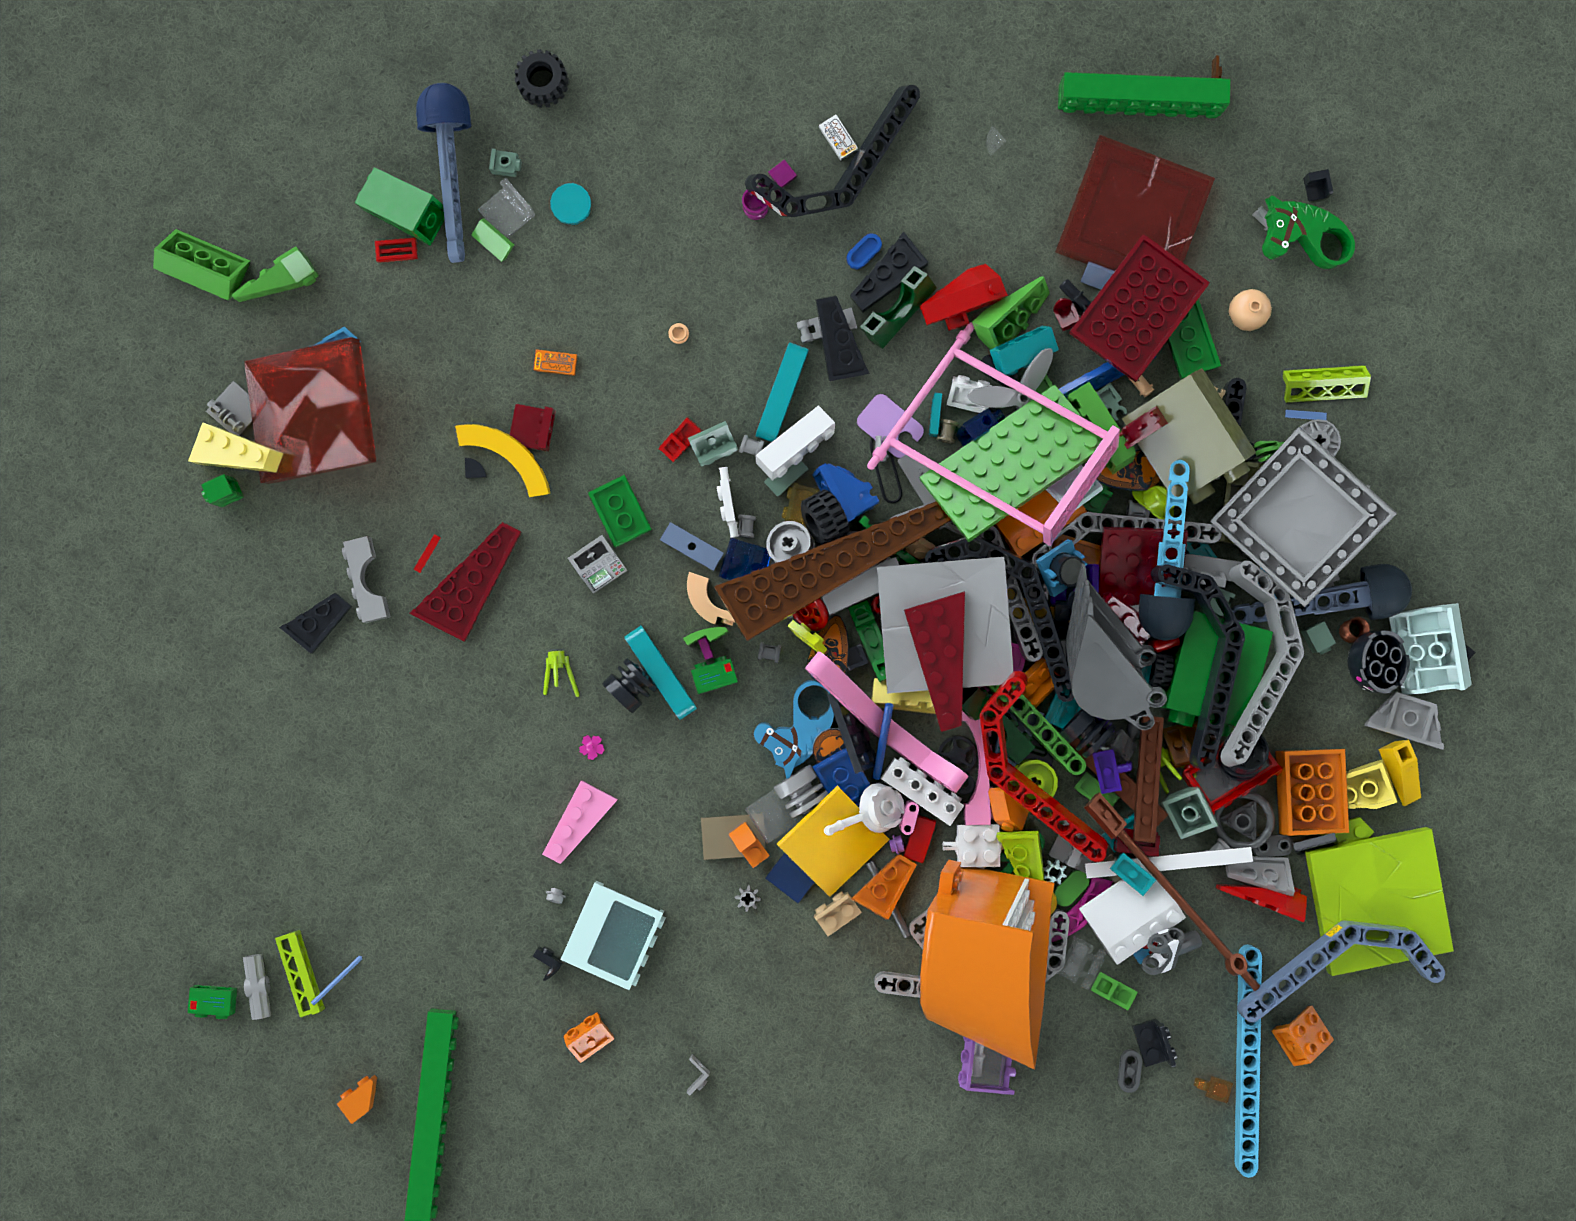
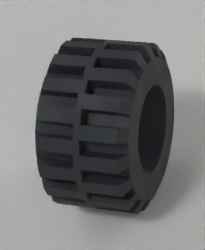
M538 49L537 53L530 51L528 57L523 55L521 57L523 61H518V69H515L514 72L516 76L515 82L520 94L525 101L528 100L529 104L534 105L536 103L537 107L542 108V104H545L546 108L551 107V102L556 105L558 98L561 100L564 98L563 92H567V84H569L561 59L559 60L556 54L551 55V52L548 50L543 53L542 49ZM547 70L553 74L551 82L544 87H535L530 84L531 77L537 71Z
M824 489L801 501V514L804 523L812 537L820 545L849 535L846 514L839 501L828 490Z

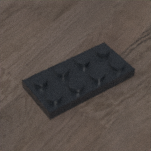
M831 693L827 694L855 774L874 766L876 752L871 748L868 731Z

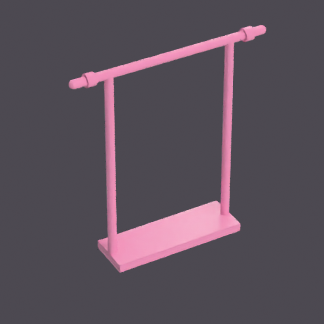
M970 322L956 336L957 340L884 442L872 453L873 457L867 464V467L873 470L880 461L884 460L887 450L892 446L1042 533L1043 542L1051 546L1117 450L1120 429L1112 425L1110 430L1106 431L960 350L963 344H967L971 338L970 334L974 330V326ZM954 357L961 359L1103 438L1044 525L896 440Z

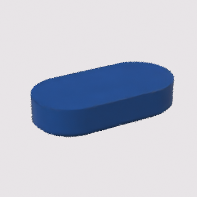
M876 234L864 236L848 252V265L853 269L863 268L880 251L882 246L880 237Z

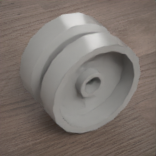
M785 521L776 525L770 531L766 541V549L775 563L817 547L809 531L801 523L795 521Z

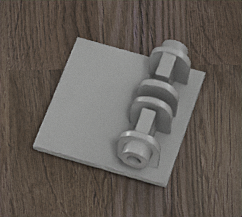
M233 381L216 401L212 399L208 402L207 406L209 408L206 412L226 430L240 436L264 407Z

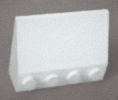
M1121 879L1079 908L1102 946L1117 965L1146 946L1149 937L1175 926L1186 918L1179 905L1157 880L1145 895L1142 896Z

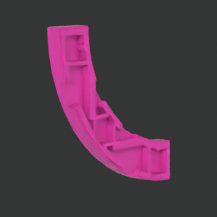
M1098 877L1091 878L1082 898L1072 909L1066 912L1069 917L1068 936L1077 932L1088 923L1079 908L1111 887L1113 881ZM1059 916L1054 919L1057 922V929L1052 928V931H1063L1059 928V922H1064V919ZM1055 935L1052 937L1051 942L1062 938L1060 935Z

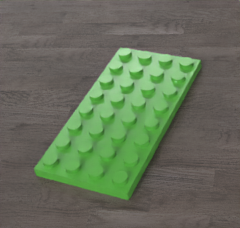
M1055 385L1041 394L1081 416ZM1031 400L946 458L939 465L1018 509L1088 461L1102 440L1096 434L1042 404ZM931 469L919 477L925 488L968 542L1009 515Z

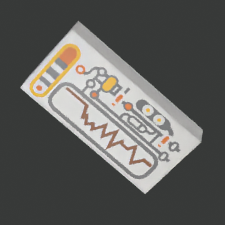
M837 115L819 125V129L840 161L858 151V147Z

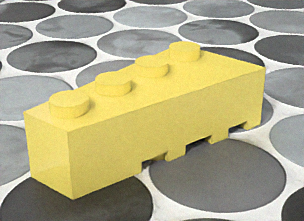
M874 678L871 700L879 708H885L886 703H891L894 705V710L936 714L929 690L887 694L886 680L879 682L877 678Z

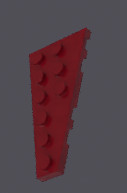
M965 591L904 609L941 732L962 726Z

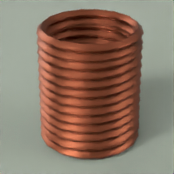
M1355 617L1345 621L1339 628L1341 638L1348 643H1353L1359 638V636L1355 637L1351 634L1349 627L1351 622L1359 627V636L1369 632L1370 626L1364 618Z

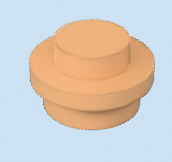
M676 323L669 329V338L675 344H682L687 341L689 330L684 324Z

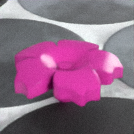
M589 735L583 737L582 744L584 745L579 747V752L583 753V755L588 753V759L594 760V758L598 757L597 753L603 754L605 750L603 744H600L602 738L593 736L591 740Z

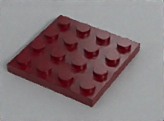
M1103 527L1099 564V594L1103 599L1111 592L1128 605L1134 606L1139 605L1140 594L1154 595L1155 582L1151 578V571L1157 566L1159 542H1163L1164 529ZM1176 529L1168 530V534L1171 535L1172 539H1175V535H1179V531ZM1184 529L1183 544H1186L1187 547L1188 531ZM1173 547L1168 548L1165 552L1166 557L1170 560L1175 559L1178 554L1177 550ZM1163 574L1164 578L1172 576L1168 574Z

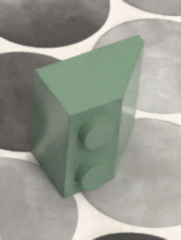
M1187 787L1169 794L1162 802L1181 839L1219 825L1200 787Z

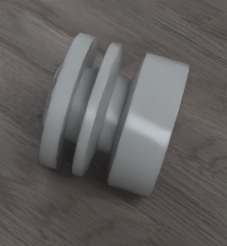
M1316 419L1300 426L1313 439L1320 441V445L1331 455L1336 456L1340 449L1341 438L1339 431L1332 423L1327 420Z
M811 765L802 768L791 775L789 779L786 778L773 787L780 799L790 796L791 800L785 805L786 809L793 805L797 807L789 813L792 818L811 811L828 795L826 790L819 794L816 793L817 790L823 787L822 783L814 786L811 785V782L817 777Z

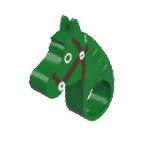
M1275 196L1265 199L1269 209L1264 217L1268 227L1267 236L1262 245L1265 257L1272 260L1284 255L1288 250L1289 244L1298 240L1311 261L1323 269L1335 268L1346 263L1353 256L1355 250L1354 237L1347 226L1335 215L1306 203L1296 201L1282 202ZM1323 233H1331L1339 239L1342 245V254L1338 261L1330 260L1323 254L1320 247Z

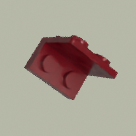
M516 404L510 436L517 439L526 448L549 452L556 416L555 409L546 406L545 409Z

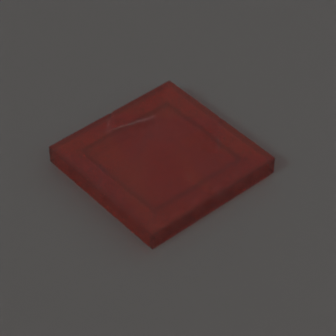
M1099 135L1055 252L1085 264L1092 262L1116 271L1140 237L1145 234L1174 257L1184 262L1215 178Z
M349 337L244 361L255 442L283 453L276 473L259 471L261 483L271 484L376 462L360 339Z

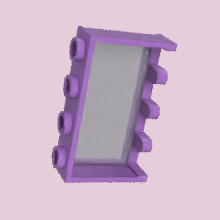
M963 1036L965 1047L961 1053L962 1071L959 1072L958 1076L960 1087L967 1091L1014 1095L1015 1091L1009 1088L1010 1076L1015 1077L1016 1069L1011 1067L1012 1059Z

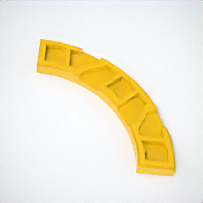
M464 424L455 426L459 446L484 447L507 459L521 475L529 497L551 493L542 468L534 459L533 454L517 439L503 431L483 425Z

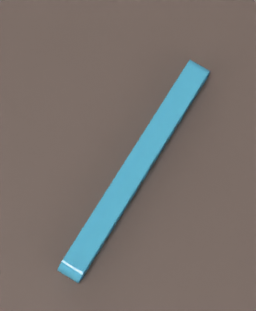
M1243 945L1239 949V954L1243 955L1247 961V971H1253V978L1261 985L1262 954L1259 949L1252 945ZM1253 950L1254 957L1251 960H1247L1246 953ZM1238 975L1239 1003L1245 998L1247 993L1253 991L1240 975ZM1237 1011L1235 1167L1243 1176L1249 1178L1255 1176L1258 1171L1261 1018L1256 1022L1246 1023L1245 1018ZM1252 1034V1041L1246 1044L1244 1042L1245 1037ZM1251 1055V1056H1252V1061H1251V1063L1245 1065V1064H1244V1059H1245V1057ZM1249 1076L1252 1077L1251 1083L1245 1086L1243 1083L1244 1079ZM1246 1098H1251L1252 1100L1249 1106H1243ZM1246 1119H1251V1124L1248 1127H1243V1122ZM1250 1140V1146L1244 1149L1242 1147L1244 1141ZM1250 1161L1249 1168L1242 1169L1243 1163Z

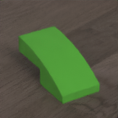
M1102 972L1099 973L1091 988V991L1126 1010H1129L1138 993L1136 990Z

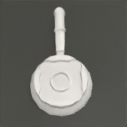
M881 783L871 784L864 790L861 796L859 814L828 825L824 829V833L830 836L839 830H843L845 827L861 821L870 831L876 833L886 832L901 822L902 819L900 817L901 814H904L905 810L904 800L897 790H893L892 787Z

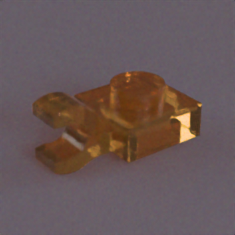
M1211 1076L1210 1081L1196 1077L1193 1085L1198 1089L1206 1091V1097L1227 1103L1233 1083Z

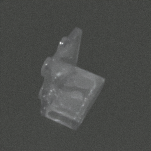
M507 178L500 182L502 189L479 207L478 210L492 226L506 238H509L532 219L535 213Z

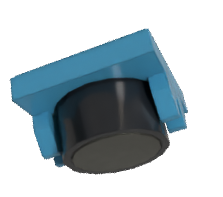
M1065 540L1036 560L1050 596L1055 597L1067 587L1077 585L1081 564L1087 565L1082 560L1085 558L1084 555L1075 550L1072 540Z

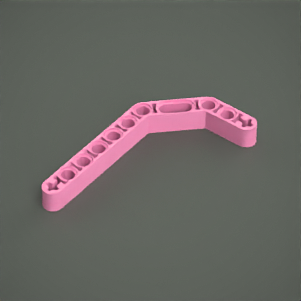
M818 651L805 669L868 730L879 738L884 712L827 656ZM891 719L887 745L923 773L952 792L957 793L968 778V775L931 751Z

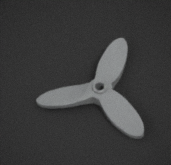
M1046 348L1037 354L1019 383L1036 391L1053 359L1051 348ZM1002 386L975 388L967 395V398L972 403L980 406L1003 408L1014 405L1017 410L1033 400L1015 389Z

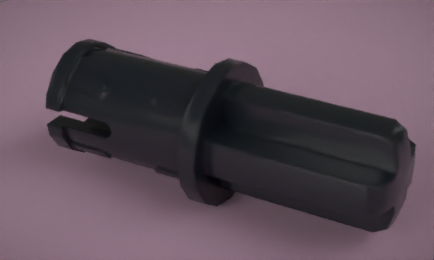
M1069 279L1064 280L1060 284L1059 288L1084 313L1087 309L1085 305L1089 307L1091 304L1083 295L1084 292H1080Z

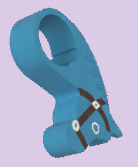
M814 679L803 682L795 691L792 727H778L775 729L769 723L762 722L756 726L754 731L755 740L773 753L776 760L775 764L784 768L787 779L790 778L794 767L803 763L813 754L815 738L822 731L829 729L833 722L834 713L831 704L828 710L820 715L819 718L817 716H811L810 718L798 705L799 694L804 688L811 685L823 687Z

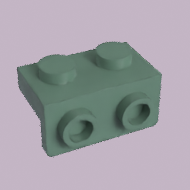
M726 421L688 438L700 466L710 465L715 460L724 456H730L738 450Z

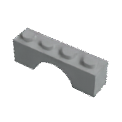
M365 536L343 542L342 554L344 559L348 561L347 575L353 581L354 587L351 590L353 598L357 599L359 607L356 608L359 620L362 619L363 623H369L391 617L386 597L372 593L365 582L366 568L376 558L372 538Z

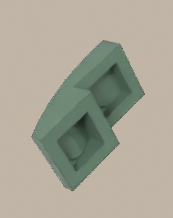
M800 461L797 465H791L782 477H776L773 481L768 477L764 483L779 497L805 474L809 468Z

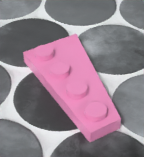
M581 780L542 855L561 864L618 799Z

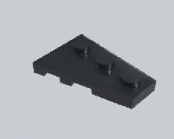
M334 593L279 628L310 654H313L352 608V605L340 595Z

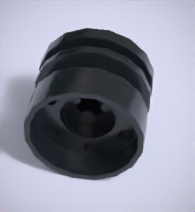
M627 658L624 664L629 670L626 671L623 667L619 666L618 670L622 677L618 678L616 675L611 674L602 684L628 711L634 713L642 705L638 695L641 693L649 698L651 695L645 688L648 687L653 692L658 688L649 674L640 665Z
M1081 708L1059 734L1069 743L1078 738L1080 742L1077 744L1076 750L1079 751L1086 745L1087 747L1082 755L1087 758L1097 752L1109 740L1116 726L1110 723L1103 728L1108 720L1101 719L1097 722L1095 716H1091Z
M1230 733L1218 754L1219 768L1231 780L1239 782L1249 781L1256 777L1268 759V743L1263 735H1260L1247 761L1228 767L1221 761V752L1232 734Z

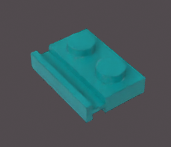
M1063 684V691L1061 693L1065 692L1066 695H1069L1070 690ZM1055 692L1045 719L1050 724L1063 729L1081 708L1075 698L1069 702H1063Z

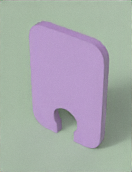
M879 394L872 399L858 416L857 425L875 441V436H882V444L883 436L889 435L905 411L887 396ZM911 417L900 433L908 432L918 442L924 433V429L920 423ZM892 446L887 450L897 458L905 456L904 453Z

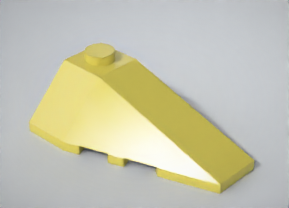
M1383 759L1346 771L1349 809H1378L1397 803L1393 785Z

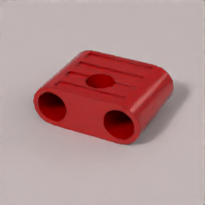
M1154 638L1148 640V645L1154 648L1155 653L1179 646L1180 640L1176 638L1164 641Z

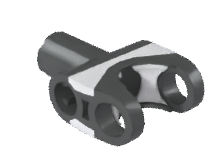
M1171 927L1152 935L1147 943V947L1152 953L1143 959L1142 969L1150 975H1157L1175 968L1179 955L1201 947L1202 941L1199 933L1195 930L1183 933L1182 930ZM1152 942H1157V947L1154 946ZM1146 964H1152L1156 968H1150Z

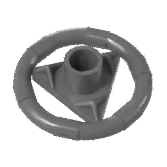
M1250 791L1246 796L1242 797L1241 795L1238 798H1250L1253 801L1221 818L1224 806L1215 811L1214 814L1219 824L1214 827L1216 834L1228 846L1234 849L1246 847L1255 849L1268 841L1273 833L1275 817L1270 804L1261 795ZM1257 802L1267 817V825L1258 839H1256ZM1220 821L1253 841L1237 842L1232 840L1225 833Z

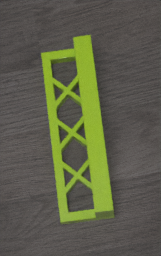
M1366 366L1283 371V380L1286 384L1284 400L1287 403L1367 398L1371 375ZM1357 384H1363L1362 391H1352L1351 389ZM1337 385L1344 387L1337 393L1331 391ZM1315 387L1323 388V390L1320 391L1318 394H1312L1310 392ZM1292 388H1301L1303 390L1298 395H1291Z
M300 930L276 937L275 940L299 1016L313 1015L323 1011L325 1007L322 998L315 1005L311 1003L320 994ZM288 938L291 952L284 949L282 940ZM292 957L295 959L298 972L290 968L289 962ZM298 977L301 978L304 992L296 987L295 983ZM304 997H307L310 1010L304 1011L302 1001Z

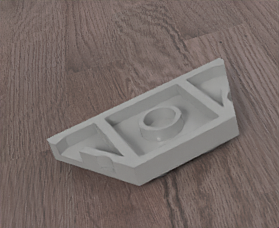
M1394 692L1364 725L1437 749H1444V743L1441 742L1440 736L1441 726L1437 718V704L1402 693Z

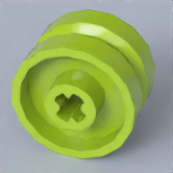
M1027 758L1022 760L1019 765L1016 764L1015 768L1031 781V778L1034 777L1036 779L1035 784L1051 797L1055 795L1058 788V778L1054 769L1049 764L1036 758ZM1010 781L1013 786H1019L1017 781ZM1027 794L1028 798L1036 799L1033 794Z

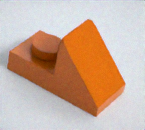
M746 822L729 833L737 849L744 855L752 868L770 856Z

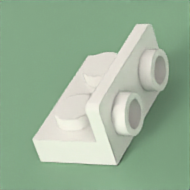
M963 375L953 376L947 405L978 413L984 411V414L987 415L989 407L972 403L967 398V395L975 388L992 385L984 380L972 381L969 377Z

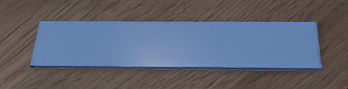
M1286 410L1285 417L1326 420L1327 413Z

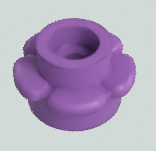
M893 835V839L889 840L892 852H896L899 855L900 852L905 851L901 835Z

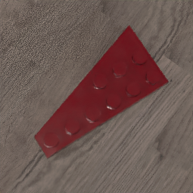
M502 522L409 614L465 642L522 532Z

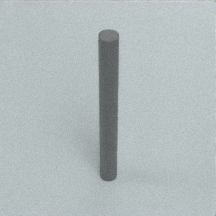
M874 860L866 863L874 877L879 872ZM896 905L892 915L903 937L906 938L911 933Z

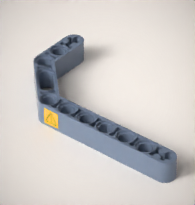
M1341 921L1263 982L1256 991H1252L1238 1003L1237 1011L1249 1022L1258 1021L1354 944L1401 949L1419 974L1433 983H1438L1444 979L1445 970L1418 934L1408 928ZM1351 927V934L1345 936L1346 929ZM1369 930L1388 931L1389 937L1384 941L1366 939V933ZM1409 934V940L1404 943V937ZM1335 941V946L1329 949V943ZM1422 950V956L1416 959L1417 953ZM1315 954H1319L1318 960L1312 962V957ZM1302 967L1301 974L1295 975L1296 969ZM1282 980H1286L1285 986L1279 988V983ZM1269 993V999L1262 1001L1264 994Z

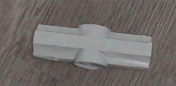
M263 954L243 957L246 975L244 991L246 997L249 998L252 1020L270 1017L271 1010L268 996L270 993V984L268 983L270 982L268 976L265 975Z

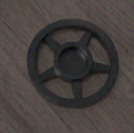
M961 736L947 738L942 742L938 750V755L949 757L953 765L963 763L968 766L967 769L963 770L964 773L970 771L976 762L977 753L974 745L970 740ZM955 739L964 740L970 746L962 749L957 746ZM952 740L953 748L950 752L941 753L944 745ZM972 749L973 760L969 764L965 760V753Z

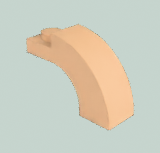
M689 572L687 592L696 612L714 625H716L719 617L722 618L721 623L733 626L735 621L729 611L714 606L709 600L707 587L710 579Z

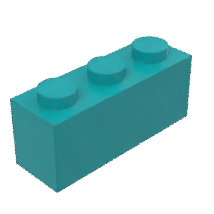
M1040 326L990 349V353L996 370L1010 376L1017 373L1019 368H1027L1042 350L1051 348L1054 353L1059 349L1052 327Z

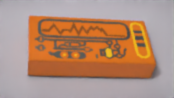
M536 350L533 370L575 376L577 354Z

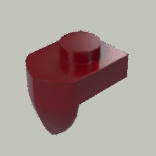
M1060 298L1055 303L1053 311L1062 332L1074 327L1080 317L1072 301L1067 298Z

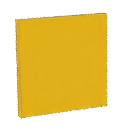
M838 785L777 843L829 897L890 840L883 832L876 833L870 831L862 821L845 827L843 830H839L830 836L824 833V829L828 825H832L838 820L858 815L860 811L859 807Z

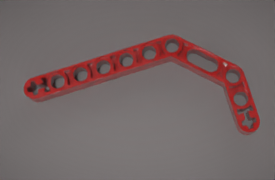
M1014 671L986 702L980 713L988 778L1093 862H1101L1106 857L1107 841L1008 762L1003 715L1021 696L1028 683L1025 673ZM1019 681L1020 684H1017L1014 690H1012L1013 683ZM1005 695L1009 701L1003 702L999 699V696ZM986 711H993L996 716L990 717L986 714ZM989 731H995L998 734L1000 753L992 752ZM999 767L1003 772L997 773L993 768ZM1010 781H1017L1019 786H1013ZM1027 794H1033L1036 799L1028 798ZM1049 807L1052 809V812H1046L1043 808ZM1065 820L1069 825H1062L1059 821ZM1076 834H1083L1086 838H1078Z

